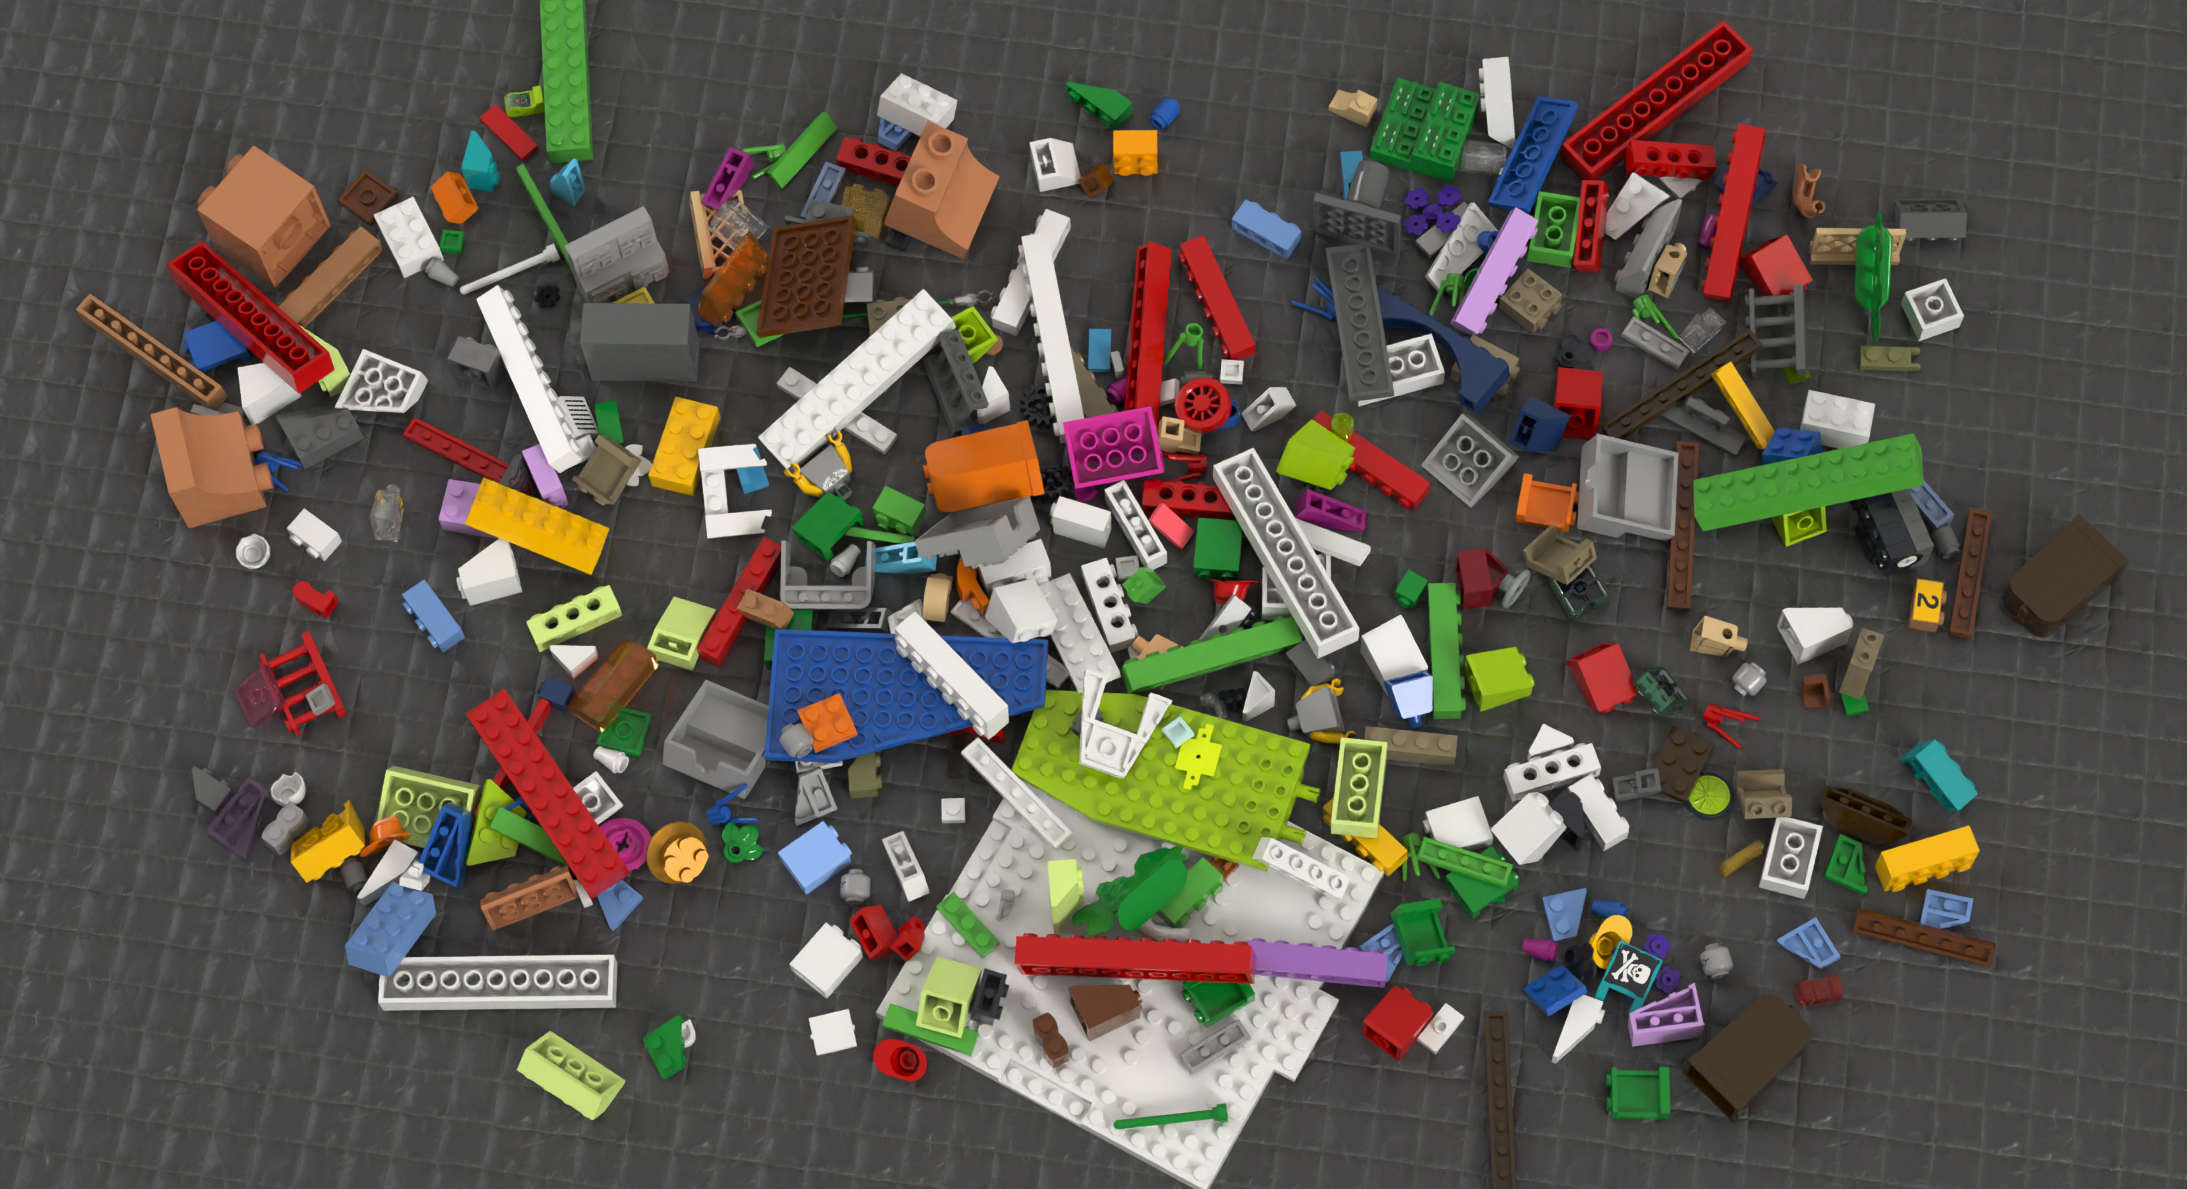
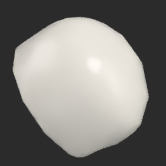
M257 534L242 538L236 548V558L242 566L249 569L262 567L270 557L269 544L264 537Z
M294 772L292 776L283 774L279 780L273 783L270 789L272 800L282 807L290 802L297 805L306 795L304 779L297 772Z

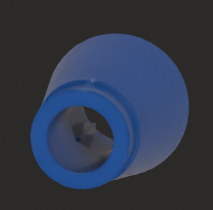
M1595 899L1591 912L1604 919L1613 915H1620L1626 918L1628 906L1623 905V902Z

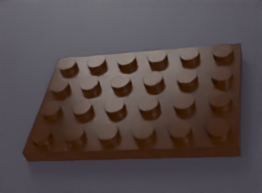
M854 215L773 228L756 332L760 338L841 325L856 227Z

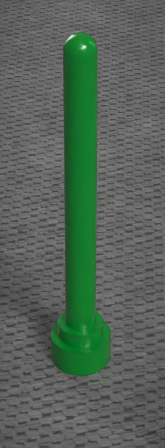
M1226 1103L1217 1104V1107H1212V1110L1116 1120L1113 1125L1115 1129H1127L1209 1119L1225 1123L1228 1122Z

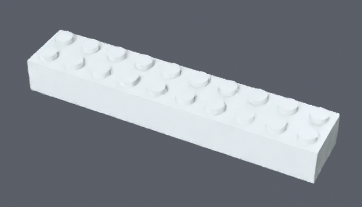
M923 289L758 437L759 440L781 465L793 474L794 468L790 464L795 463L799 467L802 466L829 441L827 439L828 434L833 438L837 434L835 430L841 431L940 342L938 337L940 333L952 331L956 327L954 321Z
M1249 449L1213 465V479L1317 659L1358 641L1359 627L1255 449Z
M614 955L404 957L390 978L380 975L378 1003L383 1011L616 1008L617 961Z

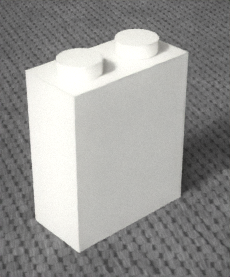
M1059 496L1057 503H1053L1050 510V516H1052L1050 524L1053 525V532L1105 549L1112 529L1111 512Z
M1479 796L1426 811L1425 820H1422L1424 831L1426 834L1430 833L1431 839L1468 851L1492 845L1493 836Z
M828 923L821 927L790 963L791 971L826 999L863 958L862 951L860 950L862 947L855 940L851 939L849 941L843 936L844 932L836 925L831 927Z

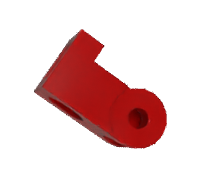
M300 581L293 587V594L297 602L325 619L329 617L339 602L335 593L327 590L324 595L313 589L306 581Z
M912 917L899 928V936L890 944V948L906 961L921 950L926 929L923 922L917 917Z

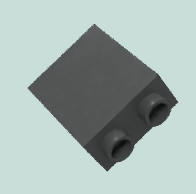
M583 303L582 319H572L570 338L571 345L577 346L578 365H587L592 381L697 382L700 341L690 304Z

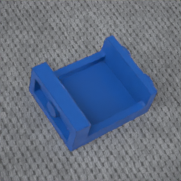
M218 321L184 332L186 341L183 342L186 353H191L193 358L189 362L202 373L241 358L243 363L251 361L247 347Z

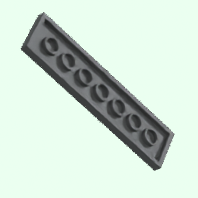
M1370 243L1326 248L1349 401L1355 402L1393 397L1394 389Z

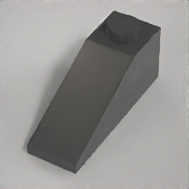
M867 607L862 610L831 609L825 628L838 632L891 634L887 618L894 613L887 608Z

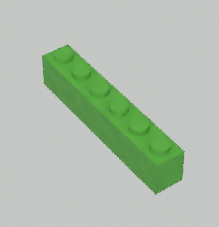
M1428 583L1427 599L1430 665L1433 678V719H1460L1461 712L1466 709L1465 697H1461V689H1464L1465 682L1464 675L1460 676V668H1463L1464 664L1463 654H1459V647H1462V633H1458V625H1461V612H1457V604H1460V591H1456V583Z

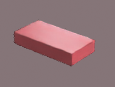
M1160 503L1148 519L1149 523L1178 549H1183L1195 532L1164 503Z

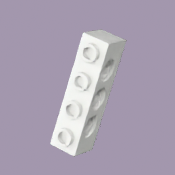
M1125 480L1105 489V501L1143 566L1154 570L1166 564L1167 552Z
M1107 558L1081 565V574L1110 653L1132 646L1135 637H1138V632L1135 624H1130L1128 617H1131L1128 604H1123L1121 597H1124L1121 585H1116L1114 577H1117L1114 565H1109ZM1101 582H1106L1109 584L1105 588H1101L1098 586V584ZM1108 602H1114L1116 604L1112 608H1108L1105 606V604ZM1115 622H1121L1123 626L1120 628H1115L1112 626V624Z
M1580 743L1567 751L1557 750L1544 758L1537 756L1521 765L1520 763L1511 764L1504 770L1503 778L1513 802L1523 799L1528 793H1543L1576 783L1590 774L1593 777L1599 776L1601 766L1593 744L1585 745V743ZM1574 760L1579 766L1571 767L1567 762ZM1553 767L1557 772L1550 774L1546 771V768ZM1528 773L1533 774L1535 779L1527 780L1524 775Z
M1261 837L1252 859L1332 899H1342L1350 877L1273 838Z

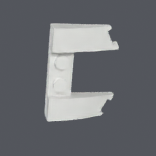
M755 444L698 449L708 539L765 533L761 526L765 515L771 517L772 510L728 512L724 470L767 466L766 460H759L753 451L757 447Z

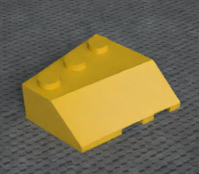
M350 800L343 804L345 807L343 812L339 815L330 814L322 824L323 827L320 829L313 827L291 845V863L306 883L312 879L314 881L318 880L324 875L326 870L331 867L336 868L340 866L345 858L350 855L355 856L363 850L365 846V828Z

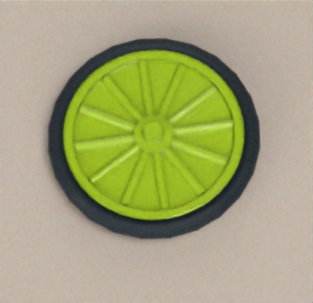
M1702 773L1687 802V806L1695 815L1701 818L1715 819L1721 817L1731 808L1734 797L1733 790L1728 781L1722 776L1715 773Z

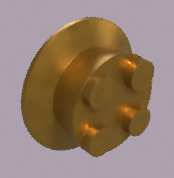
M684 821L672 822L661 827L652 836L646 851V862L650 872L658 880L670 884L691 882L693 878L700 874L708 860L707 842L703 833L695 825Z

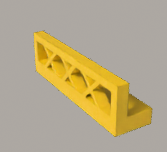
M1728 362L1711 373L1756 447L1764 449L1775 431L1732 362Z

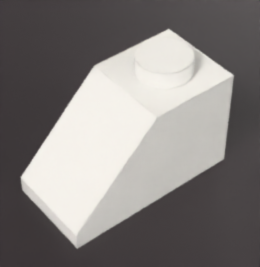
M1270 387L1241 414L1250 430L1256 431L1282 419L1296 404L1286 387Z

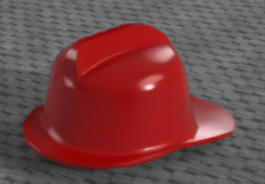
M1209 579L1214 581V600L1217 604L1222 605L1226 604L1232 594L1243 601L1250 585L1262 584L1259 581L1224 582Z
M897 1039L883 1040L876 1046L873 1052L875 1066L880 1072L888 1076L912 1082L919 1080L927 1069V1059L924 1052L916 1045Z

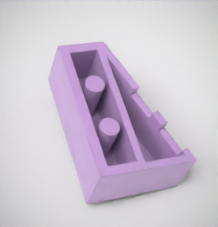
M1695 983L1678 993L1670 994L1667 998L1657 1003L1656 1001L1629 1013L1628 1030L1632 1047L1700 1038L1703 1034L1704 1022Z

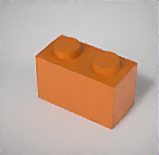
M447 171L431 186L434 198L439 203L443 216L448 222L463 224L479 209L462 174Z

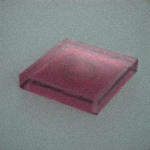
M262 665L234 689L251 728H257L285 704L269 665Z

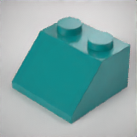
M471 130L461 167L466 184L469 189L494 192L495 185H498L500 181L497 163L494 162L492 153L477 132Z

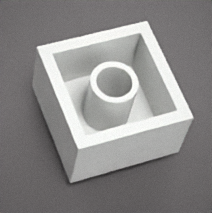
M1946 278L1905 292L1901 302L1918 341L1959 328L1964 317Z

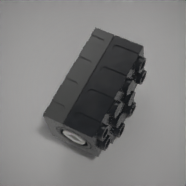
M1909 489L1849 501L1852 510H1856L1859 517L1858 523L1855 526V533L1857 538L1861 539L1864 544V554L1867 559L1871 560L1872 565H1876L1879 570H1882L1885 577L1928 562L1934 544Z

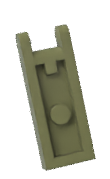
M1860 346V370L1919 371L1921 370V365L1912 363L1911 355H1919L1920 348Z

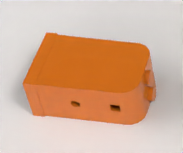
M1028 420L934 442L925 450L927 464L923 465L925 477L931 479V482L927 483L929 495H934L936 506L942 512H955L1044 494L1038 458Z

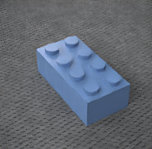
M392 882L346 943L345 949L349 965L390 978L435 916L436 910L433 894L400 886L398 883Z

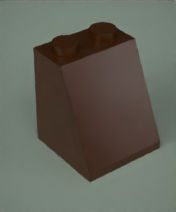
M1130 985L1071 986L1068 988L1069 1002L1089 1042L1140 1018L1142 999L1137 990L1133 991Z

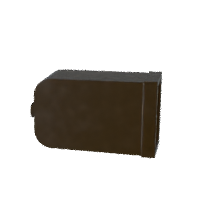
M2079 514L2064 530L2012 576L2003 596V604L2013 615V619L2018 625H2023L2030 633L2037 637H2049L2108 586L2113 585L2121 577L2129 561Z
M1763 994L1699 1052L1692 1055L1687 1060L1683 1074L1734 1123L1802 1055L1810 1039L1809 1026L1800 1017L1799 1011L1794 1006H1788L1775 994Z

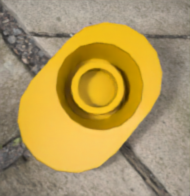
M1613 915L1605 919L1598 932L1593 934L1589 940V944L1594 948L1592 959L1602 969H1607L1613 956L1612 950L1617 948L1620 940L1628 944L1630 943L1632 926L1630 921L1624 916Z

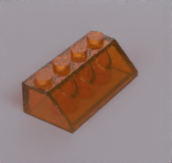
M747 231L702 291L697 315L718 328L724 321L727 323L733 315V308L741 305L745 298V292L747 290L750 292L753 289L757 276H762L767 269L766 260L768 255L752 232Z
M622 640L566 709L597 731L603 733L621 712L620 710L627 705L658 667L656 655L639 643Z

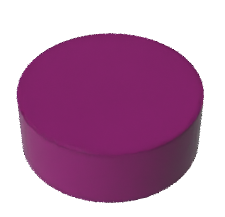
M1598 328L1591 333L1590 344L1597 351H1606L1612 344L1613 337L1609 330Z

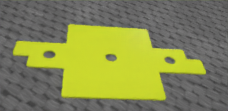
M1206 724L1205 729L1199 728L1197 738H1190L1180 747L1175 769L1187 771L1183 785L1184 789L1191 790L1192 785L1197 786L1201 774L1214 776L1222 745L1210 742L1214 725Z

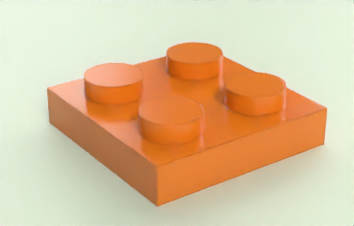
M840 693L797 710L802 724L814 739L812 746L815 753L858 736Z

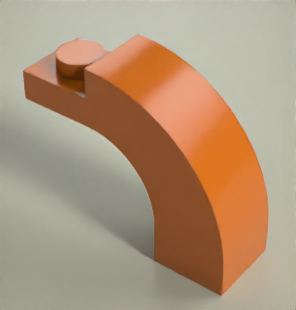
M960 557L956 580L959 598L962 603L969 600L971 607L975 611L978 610L981 616H984L989 605V599L976 580L979 575L978 567L972 569V566L965 567L962 557Z

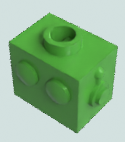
M1141 567L1122 584L1127 590L1128 597L1133 602L1148 604L1167 587L1153 569Z

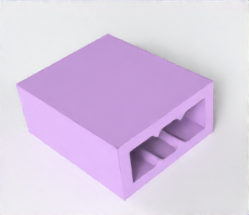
M538 444L523 450V456L542 501L564 509L565 506L569 505L556 471L549 465L541 445Z

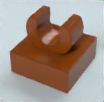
M1213 857L1209 861L1223 875V882L1239 867L1238 863Z

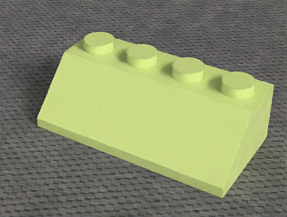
M1076 859L1048 861L1054 934H1059L1068 925L1074 913L1080 910V902H1084L1082 867H1077Z
M551 1031L525 1049L517 1071L525 1075L526 1078L534 1081L591 1120L597 1118L607 1109L626 1081Z

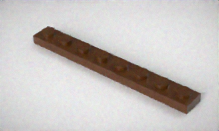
M1677 441L1676 452L1679 455L1675 536L1671 538L1667 610L1689 612L1695 532L1694 480L1698 478L1699 443Z

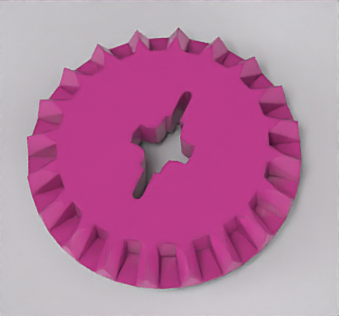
M617 818L604 823L600 827L626 865L629 873L633 869L638 870L642 864L646 863V851L651 835L644 825L633 819ZM626 839L627 848H623L619 852L618 845H621Z

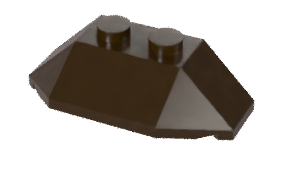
M1825 785L1819 799L1820 805L1834 828L1876 845L1906 837L1913 821L1905 817L1902 812L1892 805L1850 788Z

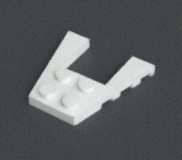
M1086 669L1083 677L1079 764L1123 779L1150 738L1153 730L1162 719L1165 711L1172 703V700L1150 693L1137 733L1125 731L1095 720L1108 677Z

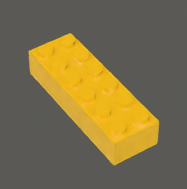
M484 477L465 522L468 526L590 575L600 557L610 529Z

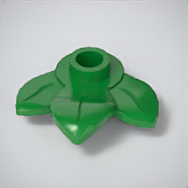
M732 821L727 823L722 832V840L725 844L723 854L727 861L731 863H739L744 859L753 861L761 856L764 849L759 844H756L759 835L756 825H746L739 829ZM737 848L739 854H733L731 849Z

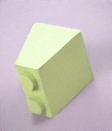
M937 956L922 988L916 1026L961 1038L979 988L982 968Z

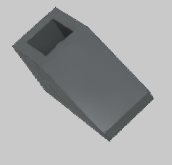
M194 766L192 774L196 800L202 808L220 818L236 797L231 790L233 787L223 779L219 782L213 778L215 775L208 769L203 768L200 770Z

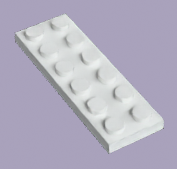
M1070 573L1038 585L1057 618L1054 631L1050 634V637L1078 694L1083 693V677L1086 669L1107 676L1106 683L1120 678V671Z

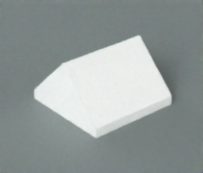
M990 366L982 386L989 405L987 408L977 410L978 423L982 425L1010 411L1009 393L995 369Z
M597 771L573 788L598 825L623 807V804Z

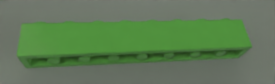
M1286 615L1274 618L1271 623L1265 624V621L1253 624L1250 629L1244 630V627L1232 630L1229 635L1223 636V633L1211 636L1208 641L1202 642L1201 639L1190 642L1187 647L1181 648L1180 645L1167 649L1168 652L1160 654L1157 651L1146 655L1145 659L1138 660L1137 657L1125 661L1120 672L1127 693L1136 694L1286 651L1301 643L1302 639L1294 617L1286 618Z

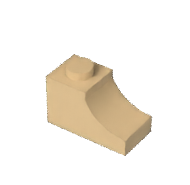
M1338 89L1329 105V111L1367 128L1377 111L1378 99L1360 90L1357 93H1348Z

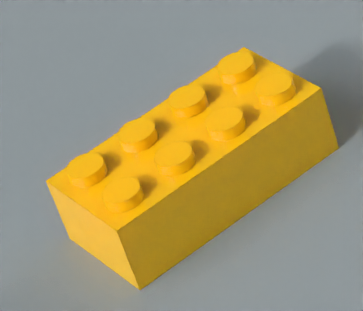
M675 396L648 475L652 486L690 496L695 495L701 477L698 449L711 448L721 418L718 407Z
M1966 826L1883 851L1875 864V869L1884 892L1889 890L1897 892L1904 889L1905 885L1912 883L1920 885L1927 882L1928 878L1936 877V879H1940L1949 875V872L1955 870L1963 872L1970 869L1980 850L1970 826Z

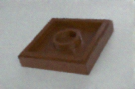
M365 169L337 201L366 224L372 226L376 221L374 214L387 209L399 194Z

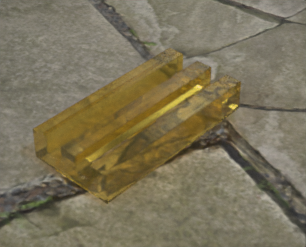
M1756 840L1724 861L1719 872L1725 878L1762 853L1763 843L1760 840Z

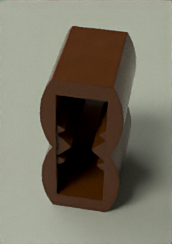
M1047 1012L1034 1018V1035L1037 1042L1043 1047L1044 1056L1049 1065L1055 1068L1068 1062V1045L1063 1036L1059 1034L1058 1025L1054 1017Z

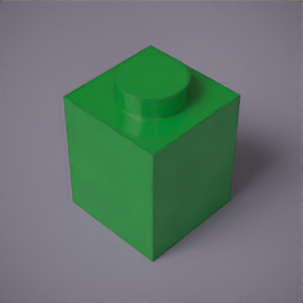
M1408 569L1395 590L1394 600L1401 607H1409L1414 610L1427 589L1428 580Z

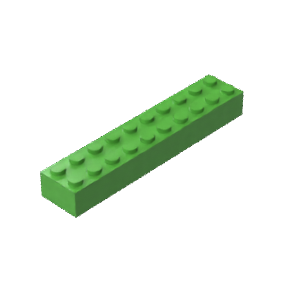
M540 0L546 148L550 163L570 162L573 158L577 161L593 160L585 0Z
M1913 433L1694 480V516L1702 531H1708L1924 486L1922 450Z

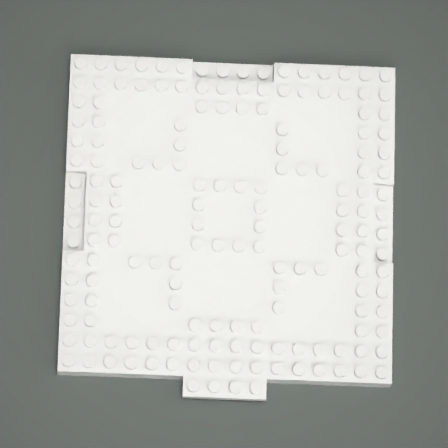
M1022 781L1072 832V836L1054 850L1003 798L992 817L991 824L950 893L944 897L945 899L955 892L999 940L1000 945L982 959L937 910L924 931L925 937L921 950L904 964L876 1011L877 1018L884 1021L890 1003L918 1012L922 988L937 956L982 968L980 983L985 968L1006 974L1005 984L1009 985L1006 998L1001 997L999 1006H1003L999 1020H994L993 1026L970 1020L976 997L974 999L965 1026L966 1029L979 1033L972 1056L923 1040L920 1041L1194 1189H1209L1274 1072L1295 1082L1337 1007L1339 999L1321 990L1324 982L1255 975V984H1250L1255 992V1001L1206 1028L1203 1022L1199 1023L1193 1014L1195 1009L1191 1002L1187 1004L1181 994V991H1183L1182 983L1185 981L1021 975L1014 964L1016 936H1023L1024 933L1037 934V937H1046L1047 934H1054L1048 861L1076 859L1077 867H1082L1084 902H1080L1081 909L1085 905L1099 900L1100 897L1095 893L1100 883L1112 882L1121 876L1128 878L1134 875V865L1141 854L1161 849V842H1163L1091 821L1080 812L1070 809L1061 801L1051 798L1042 790L1036 789ZM1289 821L1287 823L1288 826L1302 829ZM1306 831L1302 845L1286 839H1282L1281 843L1350 877L1342 899L1329 898L1270 867L1265 872L1239 864V867L1222 883V889L1216 895L1211 894L1206 899V905L1200 911L1195 910L1190 915L1191 919L1182 928H1190V939L1200 940L1201 943L1220 940L1224 941V944H1234L1235 941L1247 942V940L1252 941L1253 938H1261L1271 943L1283 940L1291 945L1310 943L1313 947L1321 948L1323 945H1332L1336 949L1343 950L1383 879L1384 871L1380 872L1374 865ZM1187 849L1190 860L1183 862L1188 872L1202 857L1209 862L1214 856ZM1005 889L1014 890V903L1006 902L1001 920H995L1000 906L1001 892ZM1156 913L1152 916V921L1155 925L1169 926ZM1118 918L1115 919L1114 925L1110 930L1095 935L1105 936L1107 940H1116L1117 937H1129L1132 941H1140V938H1152L1142 933L1139 928L1133 931L1123 929L1118 922ZM1073 919L1057 934L1061 938H1070V935L1084 936V939H1093L1092 935L1085 933L1089 922L1073 925ZM1130 985L1133 991L1137 990L1142 999L1140 1018L1089 1042L1069 1002L1068 988L1071 986ZM1047 1012L1056 1020L1058 1032L1063 1036L1068 1045L1069 1061L1055 1068L1047 1062L1043 1047L1037 1042L1033 1030V1019ZM1239 1018L1251 1036V1040L1191 1076L1180 1060L1179 1054ZM1226 1103L1228 1122L1225 1123L1209 1119L1127 1129H1115L1113 1125L1116 1120L1212 1110V1107H1217V1104Z

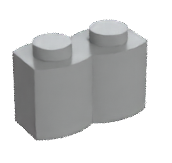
M290 802L279 811L277 819L265 828L262 839L267 847L281 855L291 847L294 837H297L306 829L309 819L303 810Z

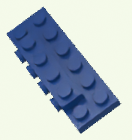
M1537 96L1527 120L1522 125V131L1514 142L1513 150L1506 159L1505 167L1497 179V184L1488 201L1490 207L1510 211L1517 207L1525 213H1530L1579 107L1575 101Z

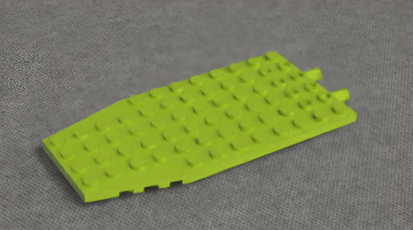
M1046 690L1045 706L1034 710L1011 770L1020 780L1036 789L1042 790L1051 798L1061 801L1067 807L1080 812L1091 821L1176 846H1183L1186 849L1267 872L1268 866L1252 859L1261 837L1273 838L1279 842L1282 839H1286L1302 845L1303 839L1306 836V830L1287 825L1297 797L1317 803V797L1320 796L1321 791L1320 788L1301 784L1304 777L1303 767L1310 750V744L1172 704L1165 711L1162 719L1153 730L1150 738L1123 779L1079 764L1080 738L1070 729L1072 721L1082 710L1083 693L1078 694L1077 691ZM1103 693L1098 707L1103 713L1101 715L1103 717L1102 722L1136 734L1147 697L1137 694ZM1179 716L1194 732V736L1191 739L1197 738L1199 728L1205 729L1206 724L1214 725L1210 742L1222 745L1214 776L1201 774L1198 785H1192L1191 790L1183 788L1187 771L1175 769L1181 745L1175 748L1162 732V728Z

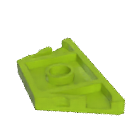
M490 779L485 780L465 866L516 855L517 842L489 829L498 808H504L515 802ZM520 805L509 810L525 819L526 811Z

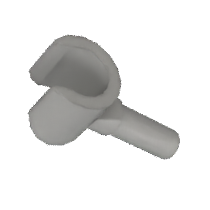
M1005 889L1001 892L1000 906L995 920H1001L1006 902L1014 903V890Z

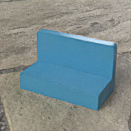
M756 447L753 449V451L755 452L759 460H761L758 448ZM763 466L736 469L744 494L769 486Z

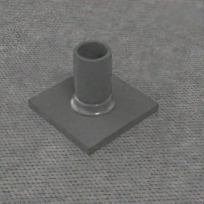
M1363 160L1359 162L1346 200L1315 193L1313 199V233L1354 244L1370 243V248L1398 255L1401 215L1380 210L1390 170L1380 163Z

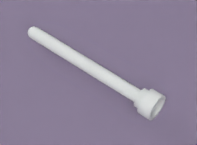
M553 243L546 246V249L542 250L543 253L462 286L460 293L463 295L544 261H552L553 263L561 259Z

